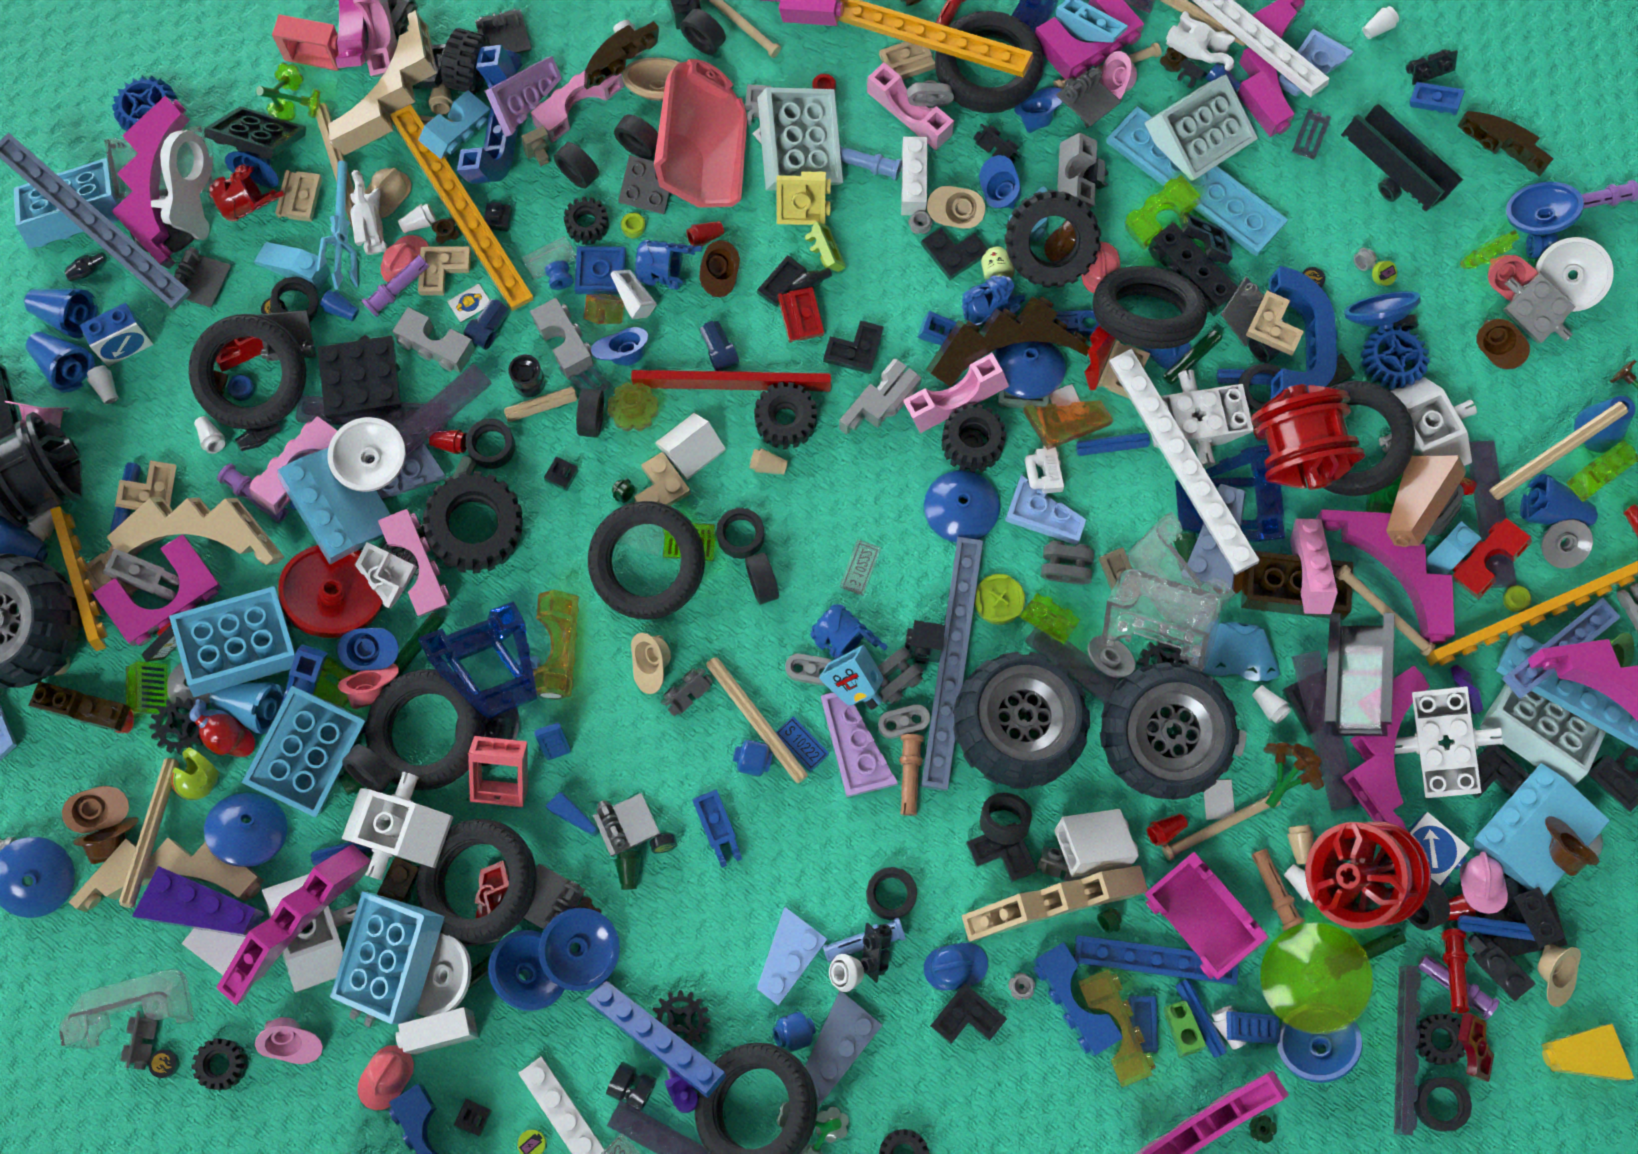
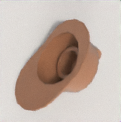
M100 786L69 797L64 803L62 818L66 826L72 831L90 833L122 822L127 816L129 802L125 794L118 788Z

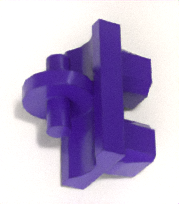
M667 1067L670 1079L665 1080V1085L673 1105L681 1113L692 1112L698 1105V1090Z

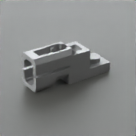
M893 359L881 373L880 385L876 388L869 384L839 420V430L847 435L852 429L856 430L860 426L863 418L878 428L887 417L895 416L905 404L903 400L912 396L920 386L921 377L910 368L903 373L907 366L899 360Z

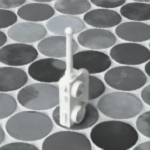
M1038 410L1036 415H1038L1044 446L1043 449H1036L1035 454L1025 457L1029 484L1032 489H1042L1043 494L1063 492L1064 482L1060 470L1061 461L1058 460L1059 452L1056 451V447L1051 448L1049 445L1043 411ZM1036 464L1043 469L1044 477L1041 479L1038 478Z

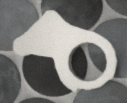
M180 130L171 133L164 141L161 149V167L168 189V196L165 199L151 200V207L162 208L161 218L164 223L190 233L195 239L205 240L209 235V223L203 213L200 192L211 176L213 156H209L207 146L200 136L193 131ZM184 142L190 145L194 155L192 171L186 178L181 176L177 168V153Z

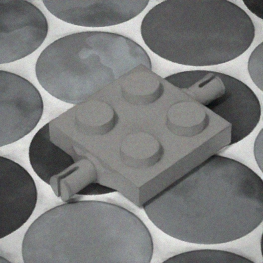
M1537 274L1524 286L1518 283L1513 276L1505 282V285L1515 294L1503 311L1538 344L1542 343L1553 332H1556L1564 341H1567L1573 335L1563 323L1575 306L1542 274Z

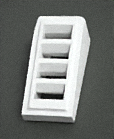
M631 270L613 271L611 277L631 318H647L656 307V302Z

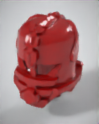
M245 164L236 167V172L232 173L230 178L219 177L209 186L210 197L213 198L222 216L229 221H237L239 218L246 216V214L252 213L263 205H267L269 202L284 196L285 193L283 190L275 192L273 189L262 195L250 176V173L255 168Z

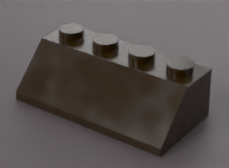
M1254 551L1259 559V563L1245 570L1242 582L1241 608L1330 619V614L1304 613L1301 598L1302 564L1299 556ZM1330 560L1338 592L1331 613H1341V619L1344 620L1352 609V587L1344 580H1339L1335 575L1344 565H1347L1353 574V562Z

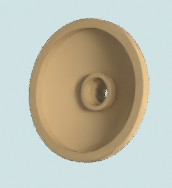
M667 58L636 60L625 67L623 82L630 91L640 97L653 101H663L668 74L680 62Z

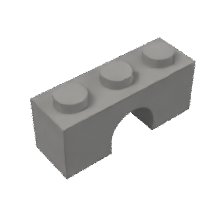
M1078 133L1061 142L1059 151L1058 192L1064 191L1078 197L1089 208L1095 206V183L1084 179L1083 175L1090 165L1096 163V140Z
M554 298L530 311L534 324L545 341L556 336L565 338L564 343L553 349L557 363L567 379L594 366L591 359L593 356L591 347L588 342L583 344L580 339L583 336L576 323L572 325L570 322L571 314L565 304L560 305L557 298Z
M408 307L393 329L397 339L396 342L407 350L412 348L418 351L417 353L426 360L434 359L438 361L439 365L448 371L455 370L461 373L475 351L472 339L450 329L444 338L430 340L428 337L434 327L429 317Z

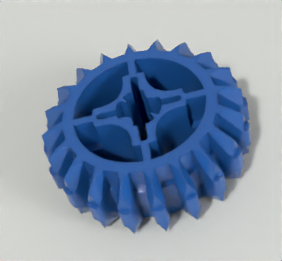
M142 75L139 81L133 78L131 84L124 82L125 88L118 89L119 96L113 97L115 102L112 105L113 114L116 121L119 122V126L128 131L164 96L171 101L178 100V97L173 92L172 87L161 78L157 80L151 76L147 80Z
M1401 325L1395 329L1392 327L1385 330L1381 328L1368 337V341H1365L1363 344L1364 350L1360 356L1363 358L1361 366L1368 367L1365 370V375L1372 374L1371 382L1378 380L1380 382L1379 385L1382 387L1387 384L1389 391L1393 390L1395 386L1397 388H1405L1406 384L1414 385L1415 380L1420 381L1422 375L1427 372L1428 367L1426 366L1429 364L1430 359L1426 356L1429 354V349L1423 348L1425 341L1417 340L1419 333L1414 334V336L1410 334V328L1402 331ZM1385 344V351L1378 355V347ZM1412 361V369L1405 372V364Z

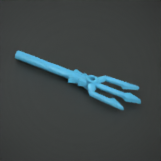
M338 161L335 215L329 217L332 223L330 229L333 235L321 238L316 271L318 272L328 262L325 258L326 244L335 246V271L331 274L335 290L339 288L344 278L341 273L342 248L351 254V271L348 273L354 286L358 288L357 252L348 243L347 234L349 231L347 228L350 222L345 219L348 164L346 161Z

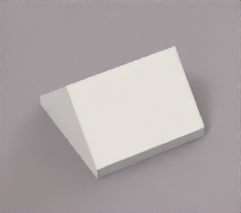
M695 413L655 442L686 480L726 450L710 423Z

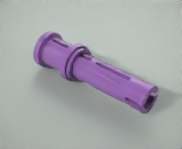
M1630 180L1627 184L1618 186L1611 184L1605 190L1581 194L1584 200V209L1604 204L1616 206L1619 202L1624 201L1636 202L1638 200V184L1635 180Z
M418 255L385 285H379L377 287L378 290L368 299L364 298L362 302L372 314L378 317L380 315L379 312L386 305L395 302V296L430 266Z
M232 463L227 464L219 472L217 481L228 485L233 489V493L236 496L247 498L277 523H281L287 517L289 512L287 509L283 508L275 515L252 499L249 489L252 479L238 472L236 466Z
M1426 953L1419 961L1417 968L1450 990L1448 968ZM1467 982L1469 1006L1482 1014L1481 1017L1484 1020H1487L1494 1013L1500 1001L1497 998L1492 999L1479 990L1480 987L1477 984H1469Z

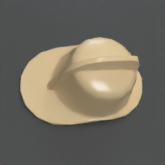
M385 168L374 174L371 184L366 188L364 195L370 194L374 189H380L381 196L379 201L381 207L378 213L382 219L388 217L397 209L411 192L412 185L406 174L395 168Z
M942 186L930 194L927 201V210L930 217L939 224L957 228H972L982 221L985 214V203L983 198L975 191L953 186Z
M638 633L631 642L634 680L644 693L653 694L663 684L664 668L670 662L671 652L663 636L657 635L652 637L646 633Z
M1553 944L1544 947L1537 969L1539 975L1548 983L1547 999L1549 1004L1554 1007H1560L1565 1004L1575 989L1578 965L1581 958V952L1577 947L1564 949Z

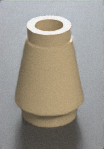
M442 80L439 88H433L429 99V106L434 113L444 115L450 111L453 103L450 88L445 87Z
M762 448L760 450L754 449L749 468L754 469L757 473L784 475L788 460H784Z
M1310 825L1288 827L1289 834H1287L1296 863L1306 864L1309 851L1313 846L1314 831H1311Z

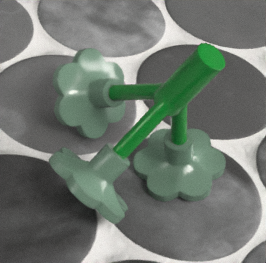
M789 1101L783 1102L780 1107L777 1124L781 1127V1130L785 1127L788 1119ZM835 1106L830 1107L827 1111H820L815 1125L816 1132L820 1136L815 1144H807L801 1154H823L820 1147L824 1140L833 1143L837 1138L842 1139L846 1137L848 1133L846 1126L849 1123V1117L841 1113L839 1108Z

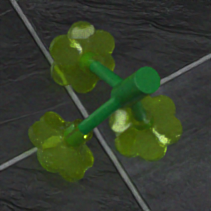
M280 63L274 73L279 83L273 88L257 87V95L269 97L273 101V103L267 105L268 115L286 121L293 120L295 118V112L293 111L295 106L292 101L299 102L302 106L308 107V116L316 117L320 106V90L313 89L310 97H297L279 92L281 87L284 89L290 88L293 91H297L300 88L304 78L299 73L296 65Z

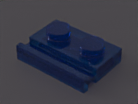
M1020 0L1012 16L1024 22L1035 34L1037 27L1049 21L1058 5V0Z

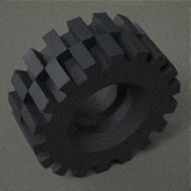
M783 382L778 383V388L775 389L771 385L768 387L767 393L763 391L760 394V400L757 399L755 403L756 408H754L755 426L759 436L763 435V439L767 444L771 441L772 447L778 448L779 444L783 445V449H788V445L791 444L793 448H797L800 441L804 444L808 441V436L812 437L817 424V409L815 400H811L809 391L804 393V387L799 385L796 389L794 388V383L790 382L788 387H784ZM790 409L795 413L796 417L793 423L783 425L777 421L776 414L779 410Z

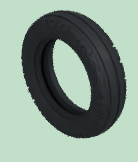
M979 11L960 18L950 26V28L980 37L998 38L1008 42L1013 47L1033 52V60L1024 78L1017 76L1008 84L1000 87H982L970 82L962 75L957 66L955 56L936 51L935 69L937 78L940 83L951 86L954 95L953 101L975 112L999 113L1013 109L1029 98L1038 86L1042 76L1043 53L1036 35L1024 22L1003 12Z
M1130 266L1117 269L1100 281L1093 295V312L1100 326L1114 338L1141 348L1170 349L1187 344L1201 332L1207 318V304L1200 289L1184 276L1158 267ZM1131 295L1153 296L1170 302L1182 314L1170 319L1145 318L1129 312L1117 300Z
M237 314L215 322L198 338L190 355L189 381L196 400L212 418L224 425L237 429H260L281 421L296 407L302 397L306 384V363L298 342L282 325L260 315ZM246 336L257 337L268 343L277 353L282 368L281 382L276 393L267 402L250 408L235 405L227 400L219 391L214 378V365L221 349L232 340Z
M1348 381L1330 386L1329 388L1345 390L1349 393L1350 400L1346 404L1363 405L1378 411L1390 426L1392 441L1387 455L1375 467L1358 473L1347 472L1323 489L1344 496H1363L1378 492L1392 484L1404 472L1411 460L1415 446V429L1412 417L1404 403L1394 393L1380 385L1365 381Z
M653 501L630 503L609 514L596 529L588 551V571L598 595L609 607L618 613L635 619L662 618L682 608L699 588L705 569L704 546L692 522L677 509ZM642 524H654L667 530L676 540L681 554L680 570L673 584L664 592L650 597L637 596L627 591L618 582L612 566L613 551L620 537L629 529Z
M438 670L413 671L390 682L373 702L366 722L367 748L378 754L391 767L395 774L392 780L393 783L399 785L402 772H406L407 774L410 773L419 777L414 790L438 789L456 781L469 770L468 753L474 736L485 737L483 709L472 689L456 676ZM424 694L444 696L454 706L459 719V733L455 745L443 759L426 766L408 764L397 753L392 739L393 723L398 712L408 701Z
M474 819L458 823L449 828L436 867L432 868L420 864L417 877V896L420 907L444 916L440 933L446 936L450 935V937L458 939L463 944H483L499 939L513 930L522 921L532 904L537 885L534 857L524 839L505 824L487 819ZM479 844L492 845L502 853L508 865L509 885L501 903L491 913L476 919H464L453 911L447 901L445 894L447 871L453 860L465 849Z
M769 1043L740 1045L720 1056L713 1064L725 1072L726 1078L708 1098L697 1091L698 1105L695 1108V1123L700 1140L709 1154H801L813 1134L818 1113L816 1089L809 1072L802 1062L784 1048ZM754 1069H769L782 1080L787 1089L790 1104L788 1119L782 1132L774 1141L761 1148L745 1149L738 1145L726 1130L723 1120L724 1100L731 1085L741 1075Z

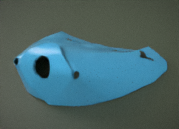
M1222 622L1203 639L1192 656L1194 659L1192 665L1199 668L1200 671L1211 675L1226 676L1236 673L1252 681H1269L1280 675L1278 661L1264 628L1254 624ZM1205 657V660L1208 663V665H1205L1203 662H1199L1198 659H1202ZM1220 662H1222L1224 665H1226V668H1223L1222 666L1216 668V666ZM1254 666L1257 673H1255L1254 671H1247V669H1250ZM1270 666H1271L1273 669H1275V671H1272V670H1271L1269 673H1267V671L1269 670Z

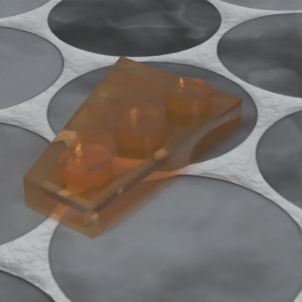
M1101 400L1072 402L1071 405L1065 406L1046 404V407L1034 408V405H1027L1023 409L1024 414L1047 450L1110 426L1113 422V418Z

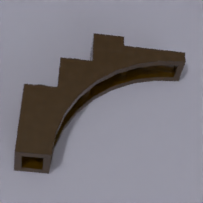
M1032 296L1018 318L1006 308L1003 312L995 308L979 333L980 327L968 320L965 324L958 320L926 370L951 387L970 364L995 349L1010 344L1029 341L1052 342L1069 347L1087 356L1090 346L1085 344L1088 339L1075 331L1072 335L1066 331L1068 326L1055 318L1058 313L1051 309L1054 306L1053 303L1044 297L1038 300Z

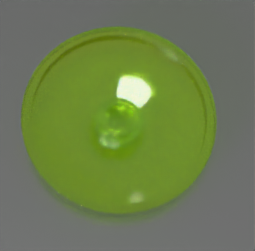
M1306 923L1284 931L1271 943L1261 964V988L1268 1005L1284 1023L1305 1033L1329 1034L1350 1026L1363 1014L1372 996L1374 984L1373 971L1366 952L1350 934L1329 924Z

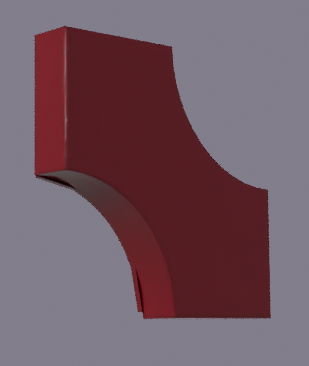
M1463 1013L1458 1040L1463 1044L1467 1055L1466 1074L1478 1080L1489 1082L1494 1054L1490 1051L1487 1044V1023L1473 1014Z

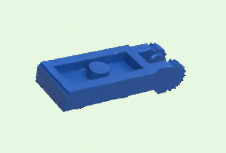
M717 789L692 799L710 846L715 850L721 868L727 866L725 855L720 849V846L726 843H730L734 858L737 861L742 860L735 841V833Z

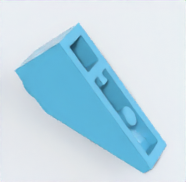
M1065 0L1056 8V19L1077 40L1113 43L1128 29V25L1081 0Z
M265 242L254 260L255 264L286 278H303L310 282L318 292L330 273L327 264L316 272L318 256L302 249Z

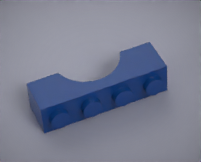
M303 644L297 649L281 705L291 686L314 695L328 652Z
M1064 942L1033 961L1036 965L1033 967L1036 976L1041 982L1046 981L1050 988L1047 991L1049 997L1056 1006L1060 1004L1065 1012L1062 1017L1071 1030L1074 1028L1080 1038L1077 1041L1085 1054L1090 1053L1091 1056H1095L1123 1039L1109 1014L1096 1015L1088 1013L1075 1002L1071 993V978L1078 964Z
M417 1084L389 1102L392 1107L389 1113L395 1124H401L405 1134L402 1136L410 1150L414 1148L417 1154H438L432 1148L427 1133L430 1118L437 1108L424 1085Z

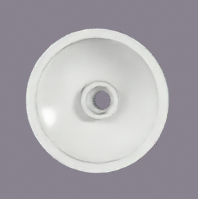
M1566 238L1552 244L1541 255L1535 268L1538 273L1542 274L1575 306L1572 312L1585 310L1597 304L1607 294L1613 281V264L1610 256L1601 245L1586 238ZM1571 270H1575L1578 273V277L1575 280H1571L1568 277V273Z
M372 417L355 419L342 426L333 436L328 448V464L335 478L345 487L362 492L375 491L390 484L401 472L406 458L405 444L397 429L382 419ZM370 457L375 458L372 463H367Z
M439 934L416 1012L418 1014L432 1016L454 1010L466 995L471 979V961L465 946L458 939L450 937V935Z

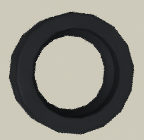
M692 9L680 24L681 32L694 48L707 55H713L726 40V34L718 21L700 9Z
M631 114L625 115L614 129L615 138L633 155L643 159L651 158L656 152L658 132L642 118Z
M567 142L554 155V161L561 172L580 188L586 189L600 175L599 169L591 157L572 142Z
M297 277L284 278L277 282L272 289L270 298L272 313L287 312L282 309L279 303L280 296L283 293L292 290L300 291L309 299L310 303L307 314L309 322H311L317 314L319 302L317 290L305 279Z
M1269 363L1253 365L1240 376L1238 384H1243L1247 404L1250 409L1259 411L1267 403L1257 401L1251 396L1249 392L1250 380L1256 374L1263 372L1275 377L1281 370L1278 366Z
M583 388L577 407V434L579 436L598 438L603 422L604 393L602 390Z
M484 419L476 422L469 429L466 436V448L470 457L478 466L486 469H497L506 465L512 459L515 452V440L510 428L504 422L497 419ZM489 431L501 433L505 439V447L499 454L485 457L477 451L476 442L482 434Z
M735 508L722 515L717 523L716 535L719 547L725 554L732 558L744 559L753 556L760 550L764 543L765 530L761 518L755 512L746 508ZM737 520L750 522L756 532L753 542L744 547L731 545L725 535L730 523Z
M763 552L745 558L748 577L758 603L761 605L779 599L776 579L767 555Z
M355 745L342 759V765L345 770L366 789L382 793L394 779L395 774L391 767L378 754L363 745Z
M1011 793L994 794L983 804L979 820L981 830L986 837L1000 844L1020 842L1027 836L1032 819L1031 807L1018 795ZM996 811H1009L1017 815L1021 823L1016 826H1003L995 822L990 815Z
M896 867L883 868L876 872L868 882L866 890L867 904L872 912L880 918L894 920V918L899 917L901 919L909 914L915 905L917 898L916 883L911 875L903 869ZM895 878L904 883L907 888V899L901 907L890 910L881 906L877 901L876 889L884 879Z
M1431 878L1430 889L1425 899L1428 910L1422 904L1419 910L1408 918L1410 923L1424 931L1431 930L1445 923L1450 916L1448 898L1440 885Z
M1448 1077L1431 1078L1421 1083L1415 1092L1413 1101L1415 1113L1420 1121L1430 1129L1440 1132L1457 1130L1464 1126L1471 1116L1472 1103L1470 1095L1466 1088L1455 1079ZM1435 1088H1447L1457 1098V1114L1449 1121L1437 1120L1428 1111L1427 1097Z

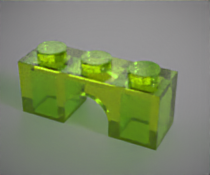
M1182 175L1177 179L1172 178L1164 185L1163 190L1159 194H1152L1148 197L1142 208L1139 210L1135 209L1127 215L1125 230L1145 250L1150 245L1152 238L1163 230L1156 220L1160 212L1171 210L1181 218L1184 212L1189 213L1200 204L1201 195Z
M1623 440L1584 467L1566 484L1584 502L1637 463L1638 455L1635 449Z

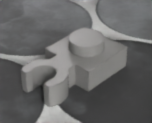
M747 84L745 106L746 110H749L747 115L748 125H752L753 118H759L758 96L766 87L771 86Z

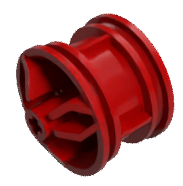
M1306 384L1291 386L1284 389L1282 394L1276 395L1251 416L1252 425L1258 427L1256 429L1258 437L1267 439L1271 454L1264 461L1266 469H1269L1265 474L1267 482L1305 489L1308 485L1309 490L1324 488L1331 485L1332 481L1342 477L1355 463L1365 457L1364 449L1357 447L1359 445L1358 437L1349 435L1344 418L1351 413L1350 406L1346 404L1350 400L1347 391L1309 385L1308 393Z
M1380 821L1366 823L1348 822L1328 829L1314 842L1306 860L1305 878L1314 904L1327 918L1344 927L1365 929L1378 925L1396 924L1415 914L1428 895L1431 884V868L1427 854L1420 842L1404 828ZM1379 844L1381 849L1374 860L1376 845ZM1343 860H1350L1351 863H1344ZM1392 884L1394 888H1386L1385 885ZM1362 889L1360 904H1358L1355 899Z

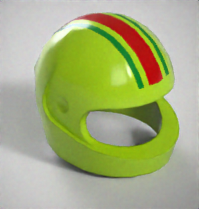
M189 747L182 753L187 763V768L185 771L178 768L173 769L171 785L177 795L192 801L208 796L215 788L220 773L204 756Z

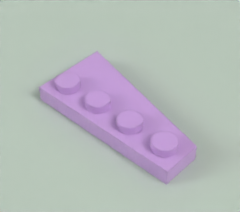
M553 56L544 58L485 90L505 137L515 132L517 125L523 123L527 118L526 115L539 105L541 98L547 96L562 79Z
M834 692L821 695L846 797L898 785L896 778L891 773L886 760L876 746L855 705H847Z

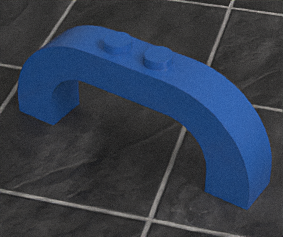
M502 45L480 48L476 68L484 77L488 88L516 74L514 65ZM491 106L484 147L461 150L457 167L458 173L472 184L503 180L509 173L512 165L519 124L512 135L505 137Z
M1280 266L1269 278V292L1290 300L1288 305L1293 307L1304 321L1306 372H1296L1282 368L1271 380V399L1278 394H1282L1284 389L1299 384H1306L1308 393L1309 385L1326 387L1334 377L1338 359V351H1336L1338 333L1335 328V314L1326 293L1305 274Z

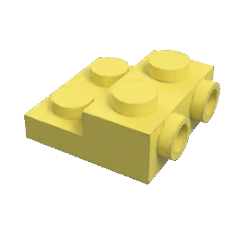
M801 172V176H777V224L814 225L813 223L818 221L825 225V216H830V201H825V194H830L831 179H826V172Z

